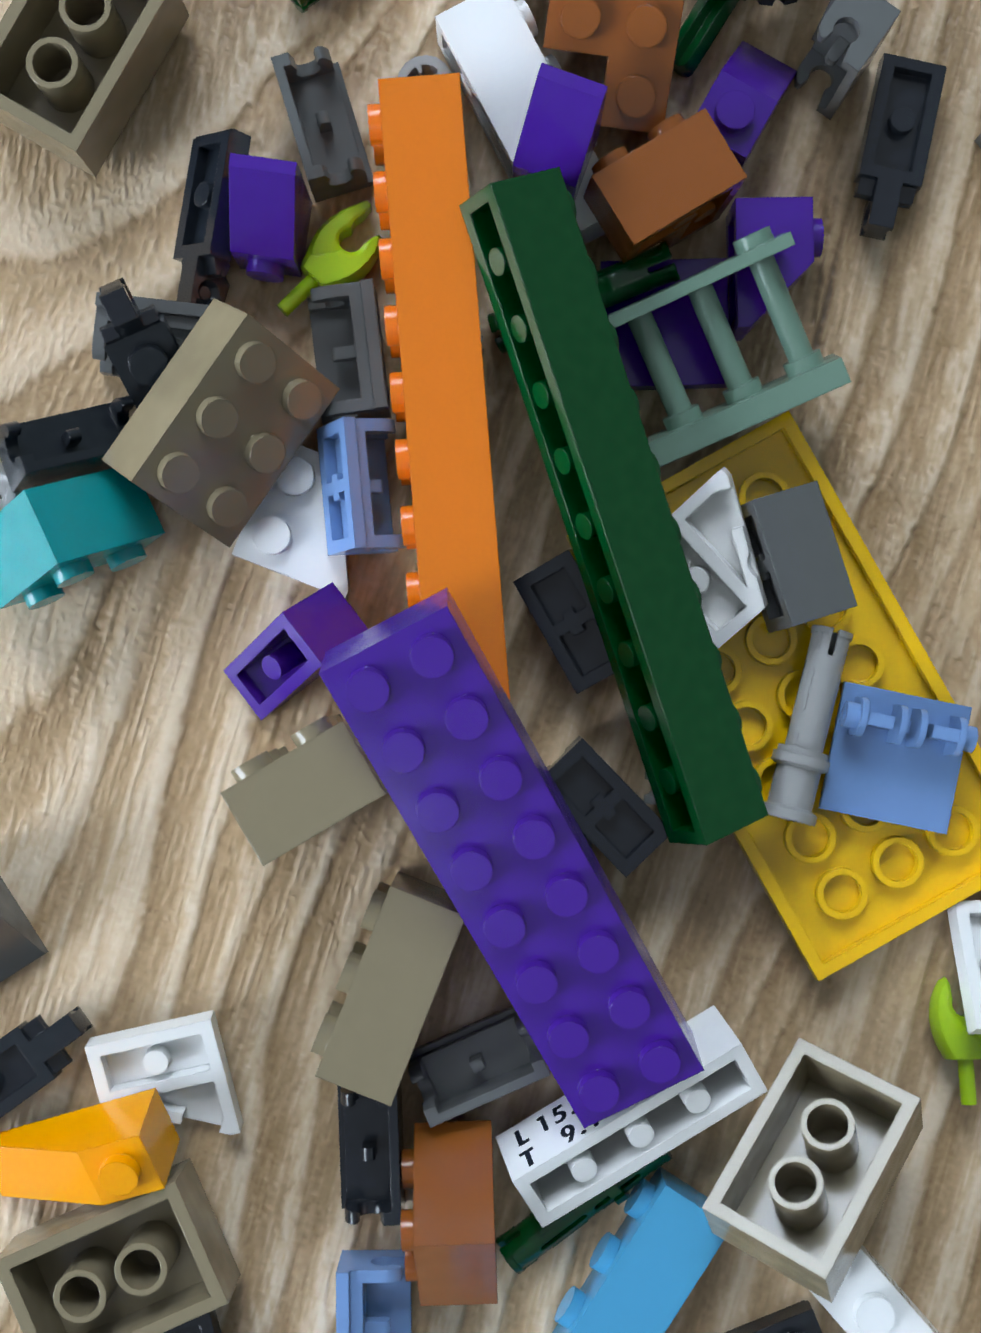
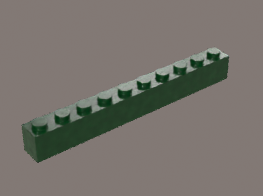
M560 167L493 182L460 204L459 207L669 843L707 846L768 816V812L761 793V779L756 769L752 766L741 731V717L732 703L723 676L721 655L712 641L701 607V593L697 584L692 579L681 545V531L677 521L671 514L660 480V466L657 458L651 452L640 418L639 400L634 390L630 387L619 353L618 335L614 326L609 322L597 285V270L593 261L588 256L576 219V205L572 195L566 188Z

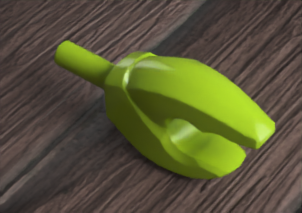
M368 200L341 210L331 216L316 231L300 265L305 278L277 304V307L285 316L288 317L311 295V289L326 285L360 282L373 268L379 256L378 239H381L380 235L371 238L355 252L345 251L340 246L343 239L351 236L356 226L361 224L371 213V203Z
M942 977L937 981L930 997V1030L935 1045L942 1057L947 1060H957L960 1104L977 1105L974 1060L981 1059V1034L968 1035L965 1014L959 1015L953 1009L950 984L946 977Z

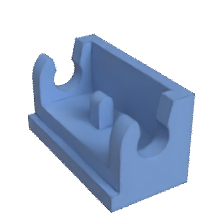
M341 417L316 429L328 556L386 554L397 552L398 548H406L403 545L402 534H393L385 440L388 439V434L396 433L395 420L387 418Z
M342 1250L336 1271V1333H412L411 1282H406L405 1252H402V1250Z

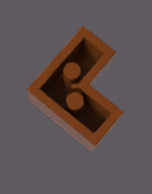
M549 0L543 48L607 57L603 85L608 86L601 126L649 133L654 127L665 120L684 0Z
M706 108L684 120L681 113L668 117L648 133L647 138L649 142L628 153L624 146L619 147L606 154L591 168L593 175H591L583 198L623 264L662 241L666 240L669 248L718 220L747 179L746 173Z
M492 1121L443 1122L430 1128L428 1122L414 1123V1148L402 1149L401 1159L402 1188L413 1189V1209H401L400 1218L401 1250L405 1252L406 1282L417 1281L420 1306L498 1304Z

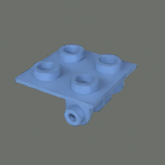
M844 681L828 757L830 767L828 773H825L818 808L947 834L963 751L972 753L978 741V728L969 726L972 707Z

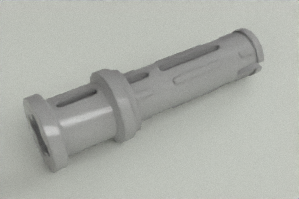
M812 625L811 628L812 635L785 744L778 743L777 749H773L771 759L777 764L768 800L764 802L769 816L814 827L817 816L812 813L820 776L821 774L828 773L830 762H828L829 755L823 754L849 644L853 638V634L840 629L838 633H834L833 627Z

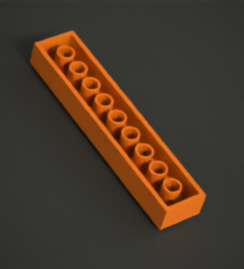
M460 72L378 79L380 103L367 104L370 143L374 149L375 165L385 166V171L373 172L376 212L379 213L381 230H390L391 238L378 239L381 277L385 283L386 294H395L396 305L384 306L386 341L387 346H390L391 358H401L402 372L389 373L392 411L396 415V422H406L407 439H395V455L398 480L401 479L402 486L411 485L413 505L400 506L403 545L407 547V550L416 549L418 572L406 573L408 608L448 588L510 700L474 249L459 207L460 204L470 198Z

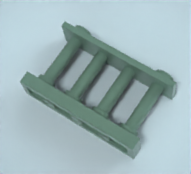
M770 226L755 231L732 243L737 255L607 315L609 322L614 328L628 323L668 415L662 419L666 429L647 437L651 452L657 458L660 467L851 382L842 357L830 354L823 358L820 349H812L774 257V254L795 245L791 232H785L774 237ZM748 266L788 359V362L783 364L786 375L764 385L761 384L758 376L751 377L712 284ZM685 295L689 296L727 386V389L722 392L726 402L704 412H701L698 403L691 405L651 312Z

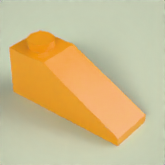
M149 1089L0 1132L1 1195L5 1197L104 1206L165 1189L180 1138L157 1089Z

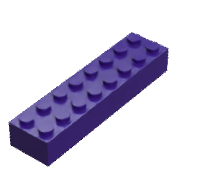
M448 588L326 651L319 671L320 677L582 1126L586 1128L704 1071L690 1026Z

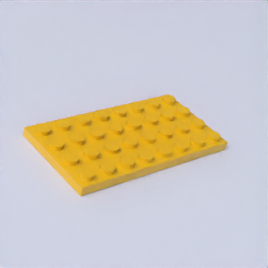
M789 410L661 482L672 514L724 466L732 474L740 506L760 497L818 481L858 606L772 633H768L762 612H760L718 649L722 659L721 669L732 703L741 717V731L752 766L756 769L761 779V793L764 802L768 800L777 764L771 759L773 749H777L778 743L785 744L812 635V625L833 627L834 633H838L841 629L853 634L823 754L829 755L844 681L955 704ZM566 535L565 538L568 541L570 547L572 548L568 535ZM978 742L972 753L963 751L947 834L820 809L818 807L825 774L820 776L812 813L817 816L815 827L768 815L732 833L810 972L817 981L823 980L981 890V748Z

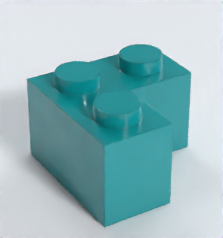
M113 468L23 490L0 511V609L22 602L26 603L29 610L46 606L65 595L62 587L75 584L95 573L93 568L108 564L111 571L115 572L144 560L147 557L144 548L165 533L147 492Z

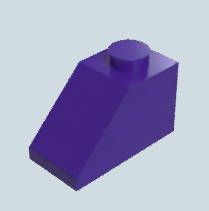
M745 41L741 42L724 65L698 110L699 112L706 108L742 169L797 73L795 69Z
M541 63L512 164V178L560 167L566 188L575 202L599 136L608 86Z
M230 153L229 225L230 252L240 269H246V275L256 280L279 283L284 281V275L302 277L300 265L306 251L312 201L298 163Z
M813 197L735 198L726 216L727 259L737 255L732 244L734 241L764 227L770 226L774 237L785 232H791L795 245L774 254L788 291H790L813 264L814 258L821 257L823 250L824 226L821 218H813ZM749 266L727 276L729 325L736 341H741L768 313Z
M332 582L283 611L223 671L260 720H263L320 677L319 671L326 651L366 631L368 628Z

